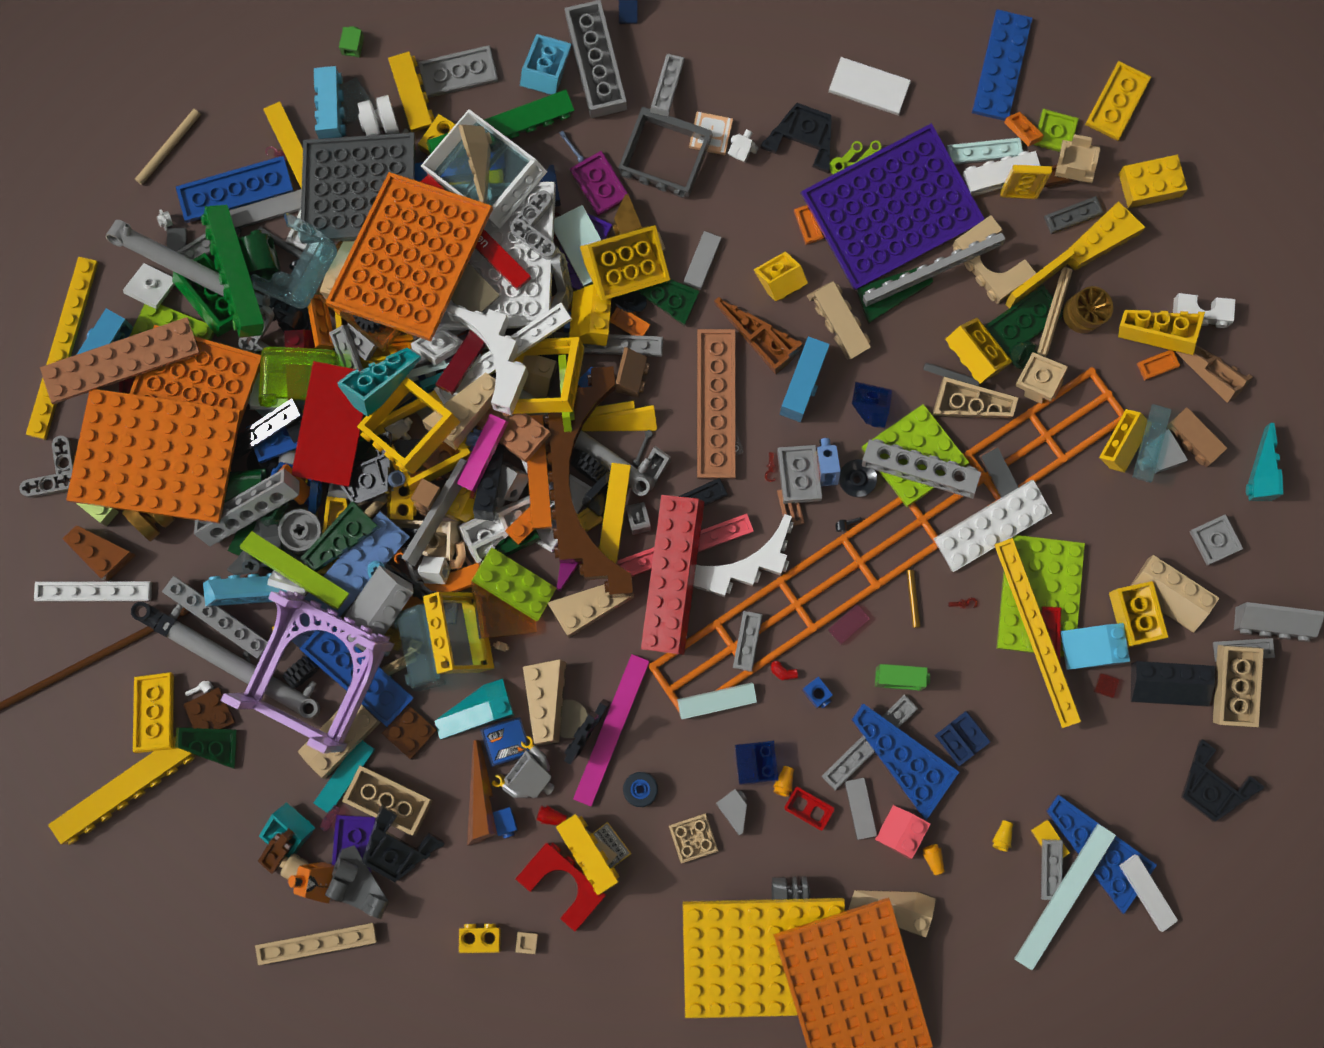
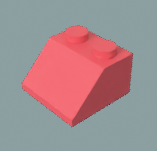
M893 805L875 840L906 858L912 859L930 823Z

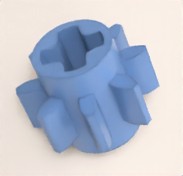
M474 429L473 432L468 434L465 444L470 446L469 451L473 450L482 430Z

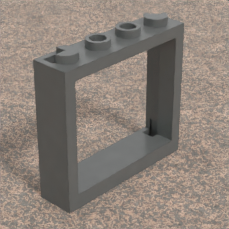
M642 107L618 167L619 172L624 178H635L644 185H655L661 191H672L678 197H689L712 140V130L671 116L650 113V109ZM646 121L703 141L686 187L629 168Z

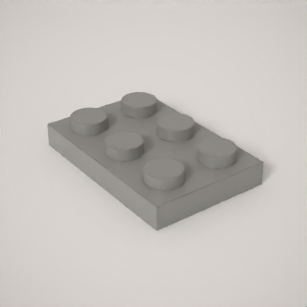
M816 446L777 448L783 504L821 501L822 493Z

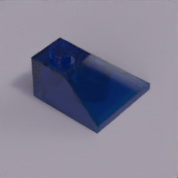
M855 382L852 405L866 424L885 428L890 410L892 390Z

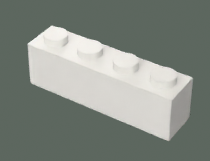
M1024 151L1016 157L1006 156L998 162L989 161L980 167H968L964 171L962 179L973 197L1001 189L1013 165H1041L1036 151Z

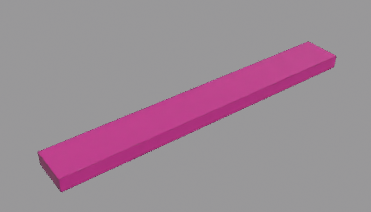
M631 654L573 800L592 807L650 661Z

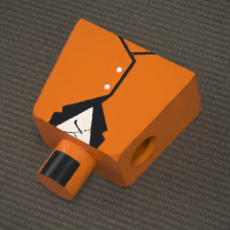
M326 862L300 865L297 875L289 877L288 884L294 888L293 892L296 895L329 904L330 898L325 896L333 878L334 865Z

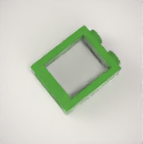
M879 664L876 667L875 687L921 691L930 683V673H927L926 667Z

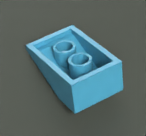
M536 34L522 68L520 86L551 95L555 94L563 75L571 43Z
M1124 623L1061 631L1066 670L1130 662Z

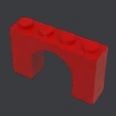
M546 842L515 879L529 892H532L544 876L551 871L563 870L571 874L576 880L578 893L573 904L560 919L575 932L607 894L603 892L598 896L583 870L579 871L574 866L576 862L568 855L563 857L559 853L561 849L552 842L550 845Z

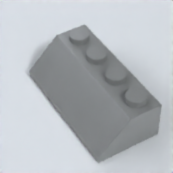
M379 565L344 617L356 621L355 625L359 627L364 625L371 628V633L385 635L413 594V584ZM349 635L348 640L353 642L356 638H352ZM358 643L355 645L363 651L366 650V647Z
M1246 602L1235 608L1234 630H1239L1240 634L1252 635V632L1259 633L1261 637L1279 635V639L1289 640L1291 637H1296L1298 641L1310 642V639L1316 638L1319 634L1324 619V611Z

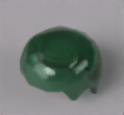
M1028 341L1016 343L1010 353L1013 366L1018 369H1024L1032 352L1037 354L1034 348L1037 345Z

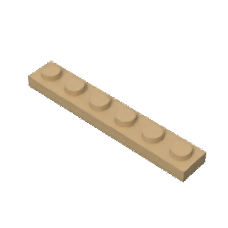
M374 923L255 945L258 965L373 944L377 943Z

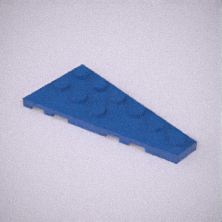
M862 704L851 720L924 820H927L959 771L871 708Z
M1060 795L1055 797L1046 810L1079 855L1099 823ZM1115 836L1092 874L1121 913L1124 914L1137 894L1119 865L1134 854L1138 855L1150 875L1157 865Z

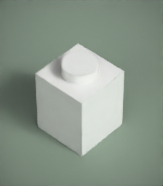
M424 556L418 567V573L423 582L430 584H446L451 570L445 557Z

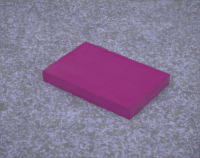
M602 150L569 168L597 216L621 204L624 195L628 194Z

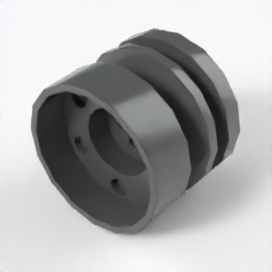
M794 876L791 886H787L785 877H772V900L810 899V888L806 876H801L800 885H797V878Z

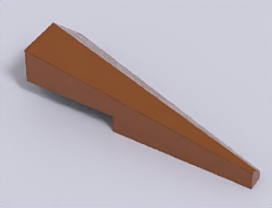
M718 297L714 300L715 305L775 375L793 360L803 346L801 341H796L789 337L788 334L774 329L770 324L748 312L741 311L735 305H730L723 301L722 298Z
M480 740L473 741L467 846L497 835L489 799L493 797Z

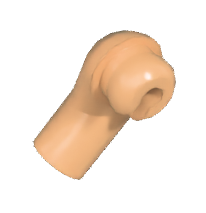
M462 541L455 543L456 559L449 561L450 569L452 570L462 568L465 561V543Z

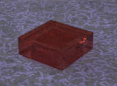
M1100 673L1094 692L1114 698L1119 679Z

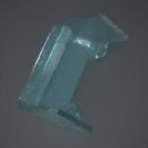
M285 213L286 226L298 231L299 239L306 243L307 246L291 275L285 272H277L268 281L252 274L251 280L254 289L291 306L303 309L310 304L337 255V248L333 241L312 224L289 213Z
M420 604L400 611L394 620V625L396 629L399 628L408 672V674H405L407 686L411 685L414 691H421L446 685L445 680L436 671L425 605Z

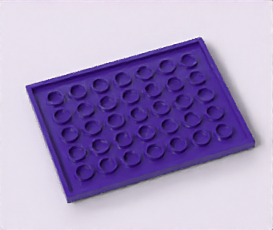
M932 123L801 191L803 199L854 291L965 233L985 220Z

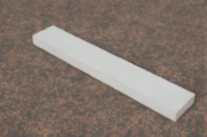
M35 582L34 601H151L152 582Z

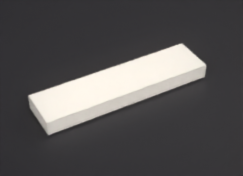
M1134 854L1119 865L1159 931H1165L1178 921L1138 855Z

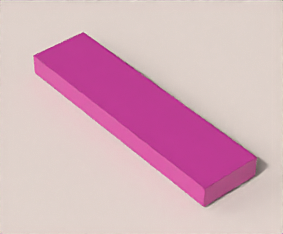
M492 414L489 415L456 484L473 492L476 491L509 422Z

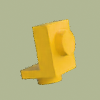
M588 508L577 514L586 533L603 522L601 516L598 517Z

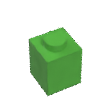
M354 26L349 28L343 27L339 44L342 55L360 58L364 40L362 30Z

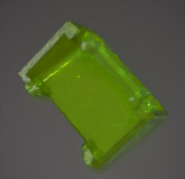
M263 348L258 396L260 406L270 408L278 403V399L293 398L306 400L313 361L341 366L338 354L329 349Z

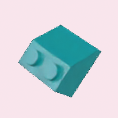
M286 802L271 815L259 837L269 844L271 839L278 833L282 834L288 828L292 830L294 835L289 841L292 846L286 855L289 858L292 854H296L315 830V827Z

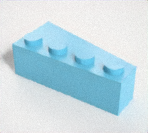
M336 66L314 68L315 93H318V95L314 96L316 110H318L315 111L317 123L315 131L319 139L346 136L345 124H342V119L345 118L344 107H341V101H344L343 90H340L343 78L342 73L338 72Z

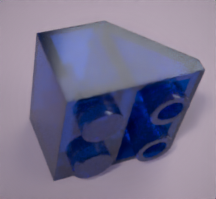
M774 741L734 746L738 785L778 780Z

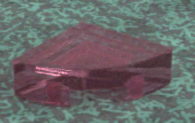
M334 805L326 814L320 826L321 830L324 832L328 831L332 825V820L340 812L339 807Z

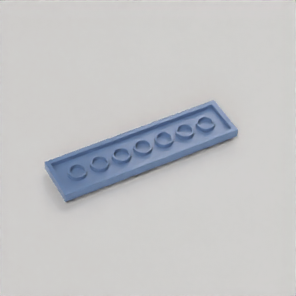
M380 511L373 519L380 528L343 553L323 576L349 593L348 598L338 611L311 593H308L304 599L309 602L314 600L322 604L321 608L325 610L330 608L338 612L340 617L369 581L368 565L372 561H380L385 566L410 536ZM303 613L301 622L305 627L309 626L310 617L308 614ZM315 617V624L319 626L321 621H317ZM296 625L293 631H298L299 627ZM316 630L304 632L294 638L292 642L300 648Z

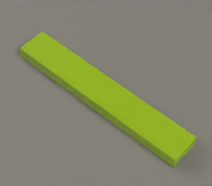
M253 531L250 532L240 545V549L337 611L349 596L348 592Z

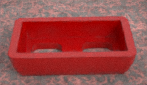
M799 787L794 789L784 807L787 812L820 831L825 828L834 812L832 806ZM797 797L807 801L803 811H798L793 807ZM816 806L824 810L820 821L810 817L813 808Z

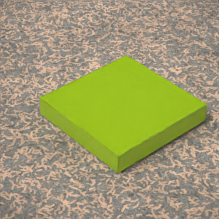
M1043 109L1037 129L1044 136L1041 141L1033 145L1060 152L1063 140H1073L1079 118Z

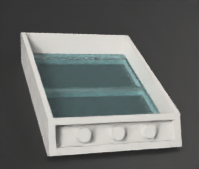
M468 109L421 167L449 192L480 201L473 179L474 175L468 162L470 159L464 148L458 125L484 126L486 133L490 132L492 143L489 144L491 157L487 204L492 205L493 210L488 221L500 229L547 171L534 157Z

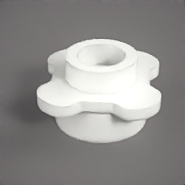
M159 210L160 214L157 216L160 227L164 226L165 231H167V227L173 225L172 219L168 211L163 212Z

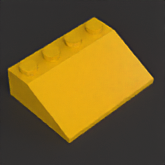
M656 225L580 246L584 264L601 301L670 280Z

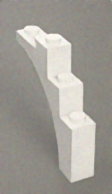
M450 305L447 311L450 320L460 323L476 333L493 355L496 368L495 390L491 400L493 409L512 415L529 374L523 363L514 362L519 347L513 337L505 335L509 325L507 315L501 310L493 311L489 309L485 316L482 312H472L460 305Z
M784 514L779 528L772 538L759 551L746 559L721 566L696 565L693 587L725 597L726 593L730 594L733 586L730 580L753 586L754 582L758 583L761 575L758 568L777 575H781L782 571L786 572L789 561L786 560L787 555L780 553V551H785L788 541L784 539L786 533H791L794 522H791L792 516Z

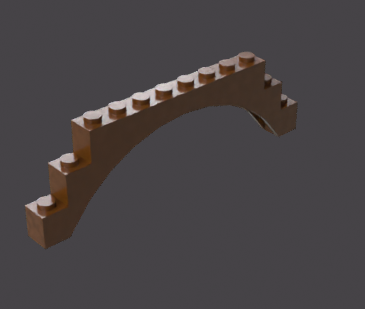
M614 366L591 368V374H587L588 386L592 387L577 388L574 403L575 420H571L572 431L564 432L562 412H552L544 415L545 427L549 426V431L551 432V436L546 440V444L550 445L551 452H547L548 464H552V471H549V482H553L554 490H550L551 501H555V509H552V520H556L557 526L553 528L554 539H558V547H554L555 558H559L560 564L583 562V564H579L580 576L584 575L585 581L608 579V581H604L605 593H609L610 598L633 596L631 573L608 559L591 541L582 527L572 503L570 463L575 443L583 425L595 408L615 391Z

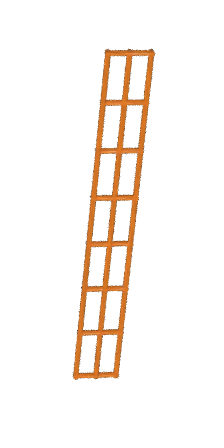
M1090 367L1062 386L1055 399H1052V401L1043 399L1042 403H1037L964 452L963 455L972 467L981 472L977 487L984 483L996 499L995 501H997L1001 497L994 483L991 481L988 472L983 470L973 455L1029 418L1041 435L1006 458L1005 462L1007 466H1010L1046 441L1057 456V459L1020 483L1018 487L1030 480H1034L1036 483L1114 430L1125 411L1113 396L1112 391L1107 388L1096 373L1095 368ZM1091 377L1102 394L1047 431L1036 416V413ZM1107 400L1119 417L1064 454L1052 437ZM954 493L925 514L921 512L916 503H913L909 508L917 519L863 556H860L849 539L901 505L903 502L897 497L686 639L685 649L715 629L728 647L671 685H669L659 667L678 654L665 653L650 663L649 669L679 712L677 701L679 698L675 694L676 690L731 653L735 657L738 640L734 642L722 624L777 587H780L791 604L760 625L759 634L795 610L808 628L754 663L752 672L743 671L716 690L736 686L937 550L938 546L933 538L937 537L938 534L928 520L964 496ZM922 525L933 540V543L877 580L865 563ZM843 544L854 562L797 599L786 581ZM857 568H860L871 585L814 623L802 605Z

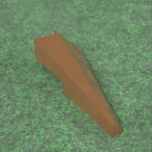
M1197 345L1194 355L1175 351L1227 403L1235 399L1253 379L1252 375H1242L1237 372V367H1229L1221 361V358Z

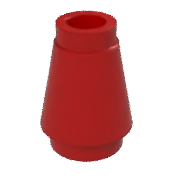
M541 805L536 820L540 821V824L558 826L566 820L567 815L548 805Z

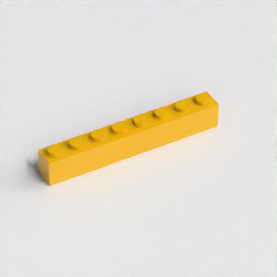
M175 736L173 737V749L153 751L55 819L48 826L60 844L72 845L79 840V835L84 832L85 834L91 832L96 828L95 824L111 818V813L118 809L120 811L129 805L128 801L133 798L138 799L144 795V790L151 786L153 788L162 782L161 778L166 775L171 776L177 772V767L184 763L186 765L193 761L194 754L175 748Z

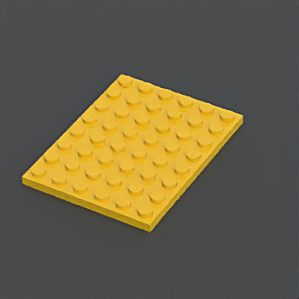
M844 898L683 902L685 1018L797 1016L773 934L844 912Z

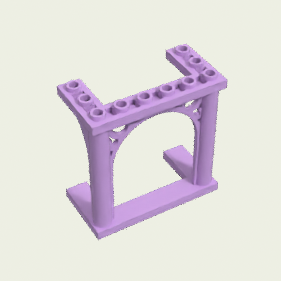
M271 591L268 599L274 601L277 605V618L271 637L245 693H224L221 701L236 709H255L309 737L308 746L324 754L342 752L347 746L344 740L386 651L392 650L394 644L389 642V637L371 633V628L364 625L359 627L355 625L356 621L348 617L343 619L338 616V612L330 608L325 610L321 608L322 604L314 600L309 602L304 599V595L298 592ZM303 613L308 614L310 617L308 627H305L301 622ZM315 617L317 621H321V625L315 624ZM297 625L299 627L298 631H293V628ZM335 626L337 627L336 632L333 631V627ZM312 630H323L336 635L345 643L353 660V677L350 687L328 734L262 701V697L288 644L298 635ZM351 635L350 637L356 639L353 642H350L348 640V636ZM358 643L366 647V650L362 653H357L354 648ZM366 656L365 660L362 659V663L359 664L358 658Z

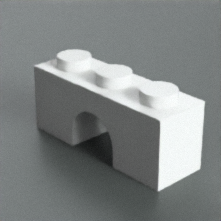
M1178 293L1174 298L1173 313H1180V311H1188L1190 314L1205 312L1202 326L1212 324L1218 328H1226L1234 322L1235 299L1216 297L1211 303V310L1204 311L1197 304L1198 295Z

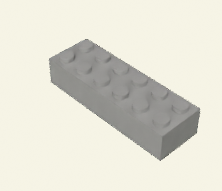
M601 0L566 7L565 17L591 118L627 110V102Z

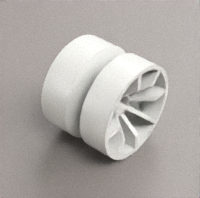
M389 95L376 98L378 108L374 110L370 100L358 103L359 121L363 132H366L367 136L381 135L380 127L384 128L386 134L399 133Z

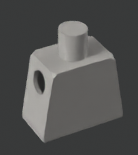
M1168 429L1141 451L1144 458L1137 461V465L1141 471L1151 467L1152 471L1157 474L1180 466L1188 459Z
M503 461L496 505L498 508L503 507L506 500L516 502L528 482L527 473Z

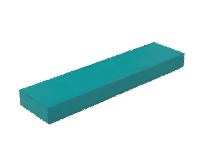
M362 740L345 757L313 803L326 813L331 814L349 788L359 766L364 767L376 749Z

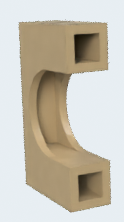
M990 215L957 238L953 243V251L969 248L968 246L975 241L980 243L993 233H1001L1002 228ZM980 256L964 262L967 270L972 271L976 276L977 283L980 286H984L988 297L997 304L1009 297L1015 289L1036 274L1026 259L1004 273H995L988 270L982 264Z

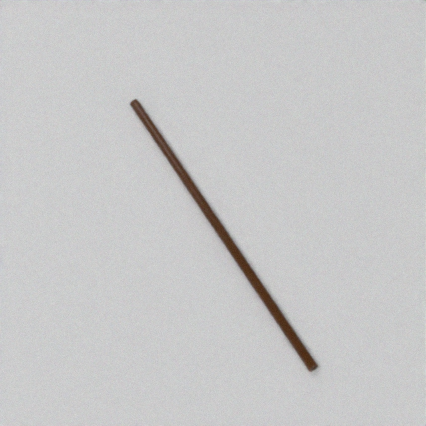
M182 608L177 619L191 612L186 608ZM147 626L1 701L0 711L154 632V629Z

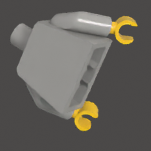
M526 736L530 740V745L526 746L523 741H521V745L524 748H529L530 751L526 750L506 777L502 774L495 775L500 779V784L492 781V785L494 787L501 786L503 791L514 798H528L529 796L536 798L541 791L549 795L554 789V785L549 782L551 779L549 773L550 765L545 754L537 746L533 745V738Z

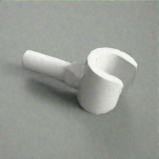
M202 681L199 686L186 691L185 694L189 696L200 690L206 694L213 690L214 687L210 681Z

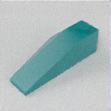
M405 348L386 356V359L382 362L368 364L369 367L361 371L357 369L350 372L337 384L354 408L368 417L385 403L421 360V356L409 348Z
M1270 423L1264 428L1249 481L1246 485V495L1249 496V501H1273L1283 495L1282 469L1277 468L1280 455L1275 453L1277 447L1275 423Z
M500 679L484 684L436 719L434 722L440 740L514 716L504 680Z

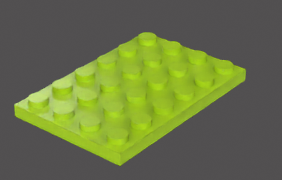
M1021 535L1013 536L1012 538L1015 541L1040 611L1042 606L1060 607L1061 631L1077 629L1085 543ZM1003 572L996 649L1034 653L1005 572ZM1061 638L1060 656L1064 657L1063 644Z

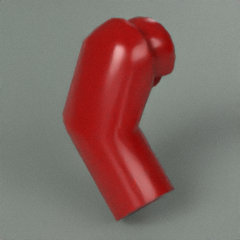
M779 661L771 663V672L778 679L789 680L798 678L797 669L786 670Z

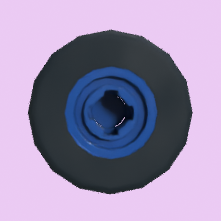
M636 772L625 780L623 794L631 805L646 807L655 801L658 794V785L650 774Z

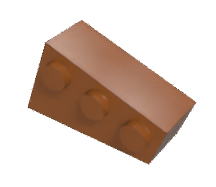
M77 525L62 538L106 582L111 580L136 556Z

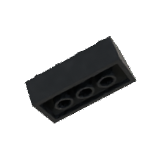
M1143 661L1131 663L1130 702L1209 707L1215 686V666Z

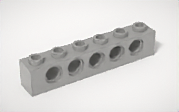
M869 439L862 460L863 467L972 499L974 498L981 472L974 467L967 466L965 468L959 466L954 461H941L937 456H924L919 451H907L899 445L890 446L878 439H874V441ZM886 453L890 458L884 460L880 458V455ZM900 459H906L908 461V464L901 465L898 461ZM923 464L927 469L921 471L917 468V465ZM943 470L945 475L938 476L935 471ZM956 475H961L964 478V480L958 482L954 479V477Z
M283 468L224 503L220 524L195 520L194 535L208 546L221 542L224 538L250 525L253 521L265 516L272 510L281 507L289 500L295 499L299 495L300 481Z
M173 576L162 591L164 594L255 658H261L268 640L221 607H205V598L201 593L178 577Z

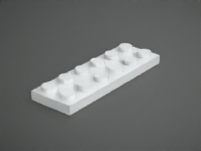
M1030 480L933 539L951 571L955 572L995 548L994 544L1012 538L1052 514L1035 481Z

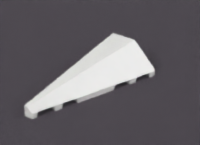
M529 496L496 509L494 521L472 519L458 525L463 541L476 563L482 561V558L491 547L495 549V546L508 536L505 530L530 507Z

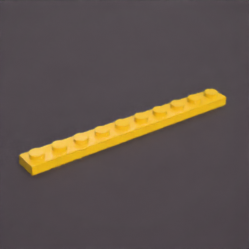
M78 257L46 365L71 357L98 266L96 260ZM43 377L26 435L46 440L57 403H51Z
M1013 538L994 544L1061 727L1065 728L1080 723L1082 721Z

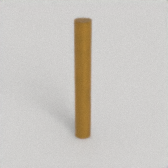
M907 570L912 627L919 628L920 620L914 570Z

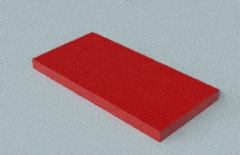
M313 361L291 474L293 476L350 487L360 436V429L357 426L363 420L364 414L354 408L337 383L350 372L357 369Z

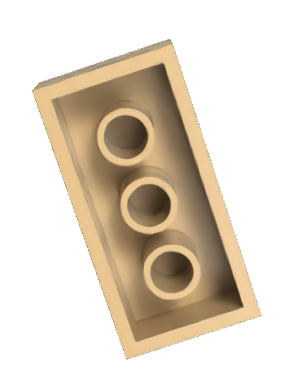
M1218 645L1213 723L1259 727L1263 648Z
M359 766L342 802L377 818L380 806L384 805L397 814V818L392 823V826L412 836H416L433 800L366 767Z

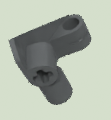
M276 509L257 519L253 532L281 549V540L278 536V517ZM243 550L238 558L227 568V571L233 575L249 574L267 565Z
M355 845L343 848L334 866L333 878L325 896L361 909L370 916L382 919L389 903L388 899L381 891L367 866L363 864Z

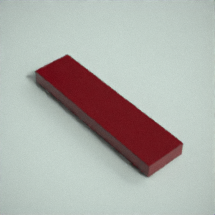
M470 330L436 382V387L452 395L455 393L486 345L476 333Z

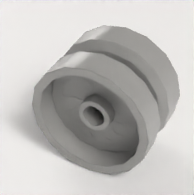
M303 509L292 510L286 513L278 526V536L282 544L291 553L297 555H304L322 535V527L317 517L310 511ZM299 530H304L302 531V535L298 534Z

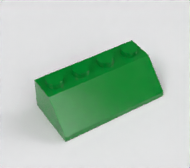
M205 253L193 259L219 273V270L215 269L214 263ZM173 271L172 282L217 337L233 329V316L229 315L228 300Z

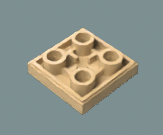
M706 813L669 825L681 863L718 851Z

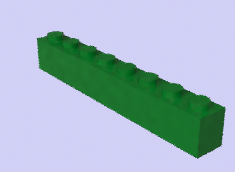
M563 90L484 119V121L512 140L519 137L521 132L531 133L537 130L536 127L540 125L547 127L554 124L553 121L560 118L563 121L570 118L574 108L567 90ZM448 133L427 141L426 144L430 154ZM491 136L492 146L501 144L499 141H497L495 138ZM465 148L457 156L458 159L467 156Z
M228 205L205 206L204 214H201V222L203 226H206V239L210 240L211 255L215 256L214 265L215 269L219 270L220 285L224 286L223 294L224 299L228 300L229 315L233 316V329L237 330L239 338L261 336L264 321Z

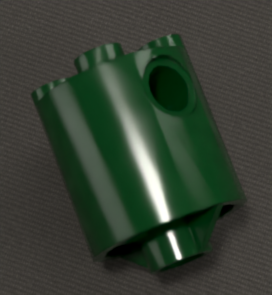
M254 230L251 232V235L237 237L252 284L260 286L270 284L273 279L281 274L271 234L262 233V230Z
M267 469L230 472L224 503L268 478Z

